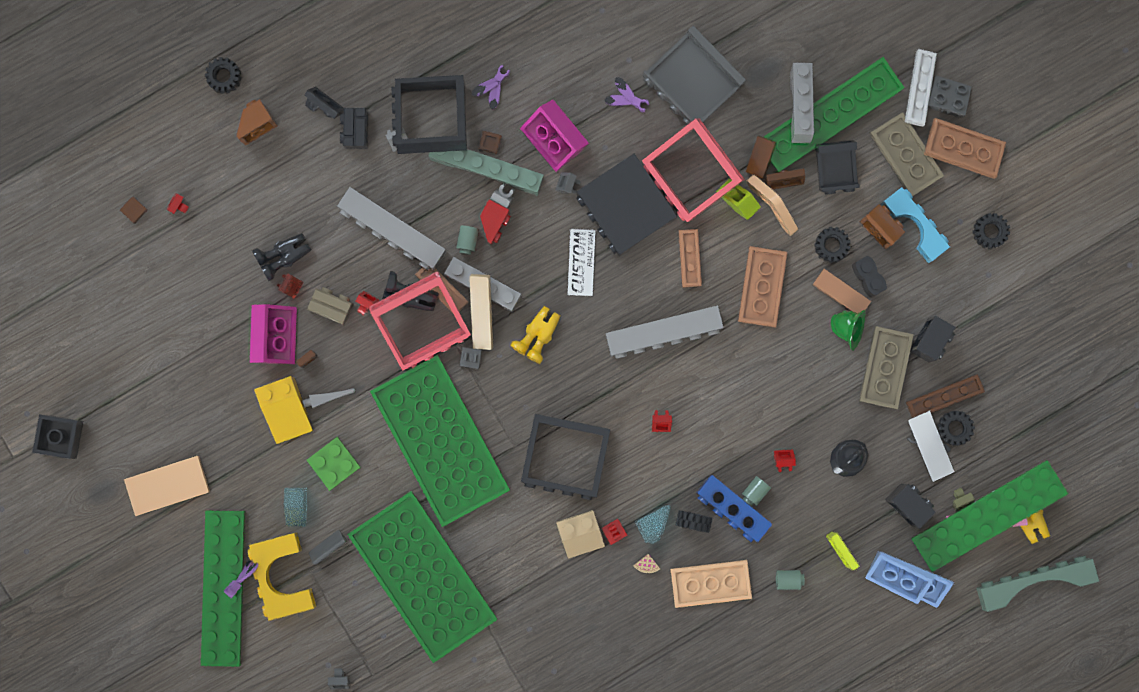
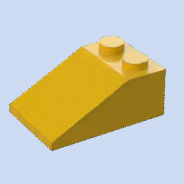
M290 376L254 389L276 444L313 431L294 377Z

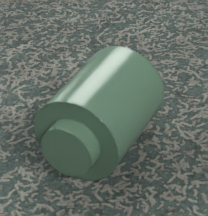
M460 226L456 249L460 250L459 253L471 255V252H475L479 233L478 228Z
M756 476L742 493L744 496L742 500L750 506L753 504L757 506L771 487Z
M776 570L777 590H800L801 586H804V574H801L800 570Z

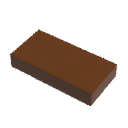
M757 136L746 172L762 179L765 178L777 142Z

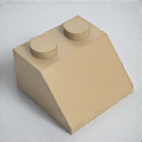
M593 510L556 522L568 558L605 547Z

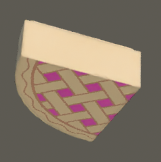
M649 554L633 565L643 573H654L660 570Z

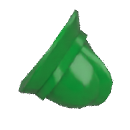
M845 310L836 313L831 318L832 331L838 337L848 342L852 351L858 346L862 337L866 316L865 310L859 313Z

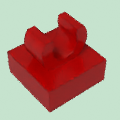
M175 193L166 210L175 214L177 209L186 213L189 207L181 203L184 197Z
M363 291L355 301L361 304L357 312L364 315L370 310L369 306L380 300Z
M655 410L654 415H652V432H671L672 415H669L668 410H665V415H658V410Z
M793 449L774 451V460L778 471L781 472V468L787 466L788 470L792 471V466H796Z
M618 518L601 528L611 545L627 536Z

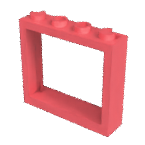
M700 118L693 120L642 160L645 164L643 167L649 175L652 174L656 179L654 181L656 186L660 190H664L667 194V201L672 206H676L678 216L687 222L692 221L745 180ZM695 129L732 181L689 213L652 161Z
M438 271L369 306L371 315L402 371L410 367L414 368L422 360L427 361L439 351H447L451 348V345L457 342L462 343L464 339L471 335ZM439 286L461 328L403 357L380 315Z

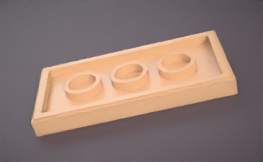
M199 456L124 479L135 516L210 492Z
M747 560L670 569L675 608L752 599Z

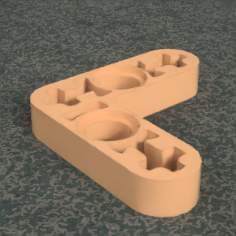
M755 175L746 180L751 190L771 207L785 232L790 236L794 234L798 227L778 194Z

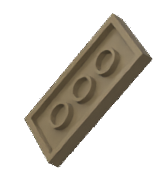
M902 112L872 131L870 135L904 188L914 196L944 177L934 159L924 155L926 147L911 124L905 122L906 116Z
M875 326L859 398L860 402L898 409L914 334Z

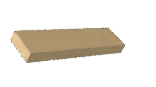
M471 274L470 297L473 349L492 350L490 275Z

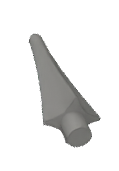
M355 389L309 395V399L302 400L304 408L312 406L314 409L336 398L354 393Z

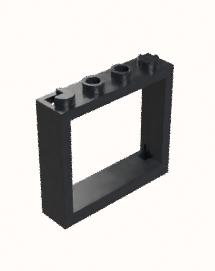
M463 75L395 79V86L391 87L392 98H395V102L392 103V114H395V119H392V129L395 130L396 134L392 135V144L396 146L398 154L467 150L465 83ZM456 89L458 136L402 139V92Z
M535 414L521 482L525 483L524 487L535 489L536 485L543 486V490L554 493L555 489L562 490L563 495L573 496L574 493L581 494L582 499L592 500L593 497L597 498L611 429ZM539 423L603 436L592 490L528 477Z

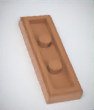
M698 229L679 230L682 288L701 287Z
M422 267L415 275L422 280L438 270L430 268L428 271ZM438 271L460 312L469 302ZM439 286L432 288L431 290L439 293L438 299L452 312Z
M825 269L822 270L813 283V286L849 311L859 313L862 310H866L871 303L869 299Z

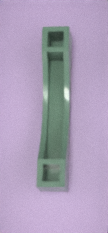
M469 149L463 151L430 152L428 156L432 161L492 178L536 196L539 194L544 179L543 174Z
M1079 556L1070 563L1061 561L1055 563V567L1042 566L1033 573L1023 571L1018 573V577H1001L1000 581L993 583V581L983 582L981 587H977L982 610L988 612L1006 607L1019 591L1040 581L1062 580L1080 587L1099 582L1094 561L1091 558H1086V556Z

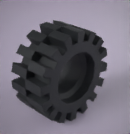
M219 57L218 60L216 58L213 59V63L209 62V67L205 69L207 72L205 77L207 79L206 82L214 91L221 94L226 92L228 94L231 93V90L235 91L236 86L239 87V81L242 80L240 76L241 71L234 61H231L229 58ZM220 69H228L230 71L228 81L219 82L216 75Z
M989 213L982 216L973 226L974 240L977 239L978 245H983V248L988 249L1003 245L1008 240V235H1010V231H1008L1010 225H1007V219L1004 220L1003 216H998L997 213ZM987 224H994L998 228V235L995 238H989L985 235L984 229Z
M838 227L825 228L819 233L815 242V252L818 253V257L824 259V262L829 261V263L842 260L850 250L851 242L848 239V234H845L843 229L839 230ZM827 239H837L840 244L839 250L836 252L828 251L825 247Z
M963 411L945 413L937 425L939 427L938 433L941 435L940 438L950 445H964L974 435V421ZM953 421H959L963 425V431L958 436L952 435L949 431V425Z
M679 510L675 525L709 533L713 518Z

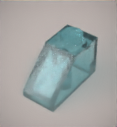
M284 488L286 526H306L307 488Z
M669 504L634 522L645 543L650 542V544H653L661 539L660 535L664 532L671 508Z

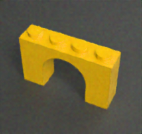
M297 532L249 545L248 556L250 561L253 560V563L259 564L253 575L255 579H258L260 586L257 588L260 598H263V613L265 617H268L269 621L316 607L312 588L285 594L277 591L269 579L270 567L276 559L302 551Z

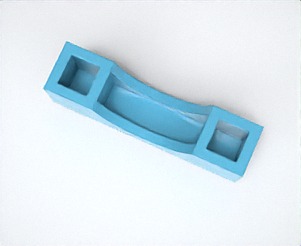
M901 187L882 202L881 205L889 209L892 218L906 217L916 223L920 230V242L916 249L930 263L950 247L948 245L949 241L943 234L940 235L938 233L936 224L931 219L928 220L926 218L923 208L919 204L916 205L914 203L911 193Z

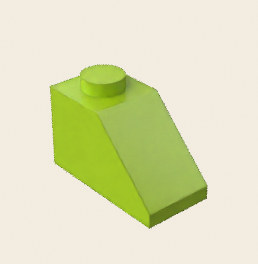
M729 178L716 192L721 190L732 180ZM740 185L722 197L733 210L746 220H749L761 208L754 196Z

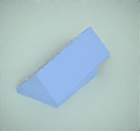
M879 551L865 577L916 604L922 600L936 608L954 583Z

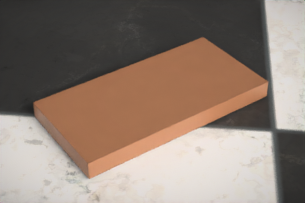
M935 118L931 126L924 155L995 179L998 175L1006 142Z
M749 247L738 322L776 328L788 252Z

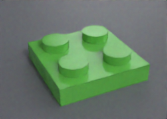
M336 437L307 459V462L329 491L361 468L339 437Z

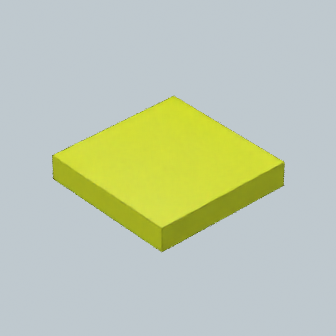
M834 532L827 534L826 538L846 568L851 570L858 568L859 565L839 535Z

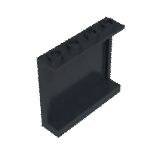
M635 153L577 191L578 197L576 199L581 207L585 206L589 211L587 216L592 223H597L599 234L603 239H608L610 242L608 245L609 249L613 254L617 253L619 257L677 218Z

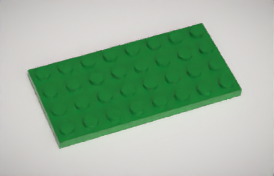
M438 355L370 391L442 527L510 491Z
M412 491L347 534L433 663L498 620Z

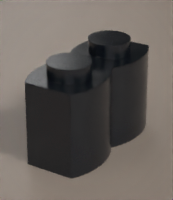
M866 256L852 264L853 272L862 281V287L868 296L873 297L887 289L886 281L877 272V266L871 257Z

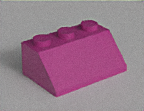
M554 100L540 106L520 128L555 172L576 157L589 144Z
M269 304L252 305L250 363L295 364L297 307Z

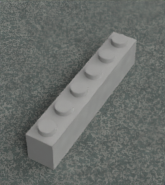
M349 187L337 205L341 209L339 213L348 219L352 216L357 220L355 222L363 229L366 227L372 229L371 234L380 240L384 237L388 240L387 244L396 250L398 247L405 251L403 255L409 259H418L421 261L419 265L428 271L430 268L435 270L447 253L446 249L351 187Z
M714 306L608 332L605 335L610 355L618 359L626 357V353L634 351V354L646 352L645 348L652 347L655 350L663 348L664 343L671 342V345L682 343L684 338L689 337L690 341L699 339L701 334L708 333L709 336L720 333L719 330L723 329L719 308Z

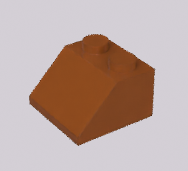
M260 99L249 102L242 112L237 138L245 146L278 126Z
M878 204L859 222L884 249H887L905 231L903 230L904 226L897 219L894 220L890 216L891 212L884 205Z

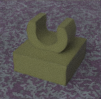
M962 488L954 490L953 495L956 500L953 501V508L957 512L973 503L975 499L972 493L965 495Z

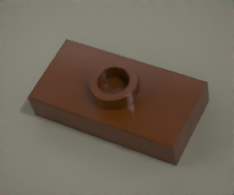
M804 169L783 170L779 173L766 175L765 184L772 190L803 185L805 183Z

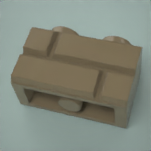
M322 287L321 290L316 288L307 310L345 325L353 307V304L349 302L350 298L341 294L338 298L333 296V291Z

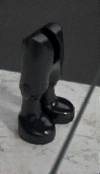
M303 233L282 242H277L273 247L274 249L263 252L259 248L252 250L259 265L262 266L261 269L268 281L274 279L275 273L281 267H291L294 262L312 250L309 244L300 246L297 249L294 248L306 240ZM281 256L279 260L271 264H266L273 258Z
M390 271L382 300L412 284L404 285L398 282L396 272ZM430 289L402 305L406 308L434 311L439 293Z

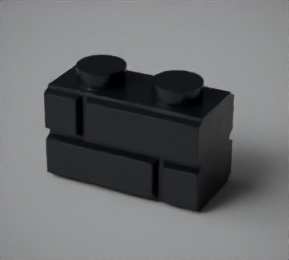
M344 108V113H340V124L343 125V132H340V144H343L345 149H368L367 108Z

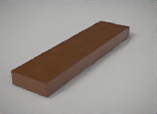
M976 374L909 400L906 404L911 417L914 418L925 412L930 411L932 413L985 392L979 375Z

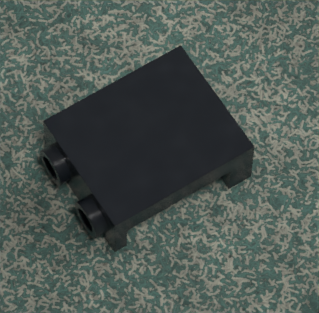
M848 140L815 144L820 191L825 194H835L836 190L854 192L855 188H860L857 178L856 141Z

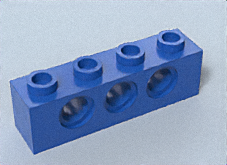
M710 475L696 492L700 495L698 499L705 505L710 503L714 507L713 512L721 518L723 515L727 517L729 525L736 530L738 527L743 530V536L750 542L753 540L758 542L772 525L713 475ZM716 492H720L723 495V500L720 503L713 501V495ZM732 504L738 507V512L735 515L728 513V507ZM745 517H751L753 520V524L748 528L743 525Z

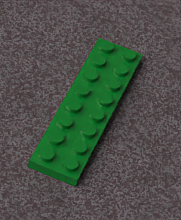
M882 57L813 103L814 136L811 143H792V118L764 136L777 142L770 161L777 173L816 148L815 144L826 142L905 88L885 58Z
M1045 460L912 537V541L933 572L1068 495V492L1048 460Z
M205 511L201 666H241L243 581L240 583L241 587L232 598L226 595L224 590L233 580H237L244 568L245 511Z

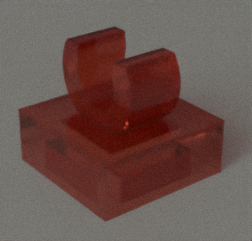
M288 273L287 275H282L284 280L282 284H277L278 290L295 299L303 281Z

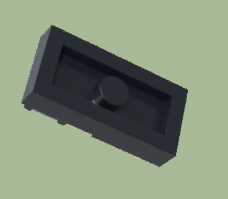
M316 86L308 89L304 95L307 97L305 106L313 112L320 108L326 116L333 119L339 117L340 113L344 112V107Z

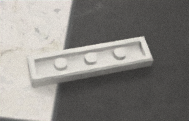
M918 49L916 52L905 117L906 123L922 127L925 125L937 53Z

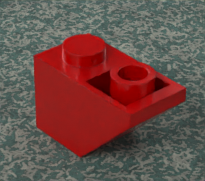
M490 199L483 209L480 218L488 244L492 246L494 242L497 243L502 235L500 230L503 225L507 226L511 216L507 208Z

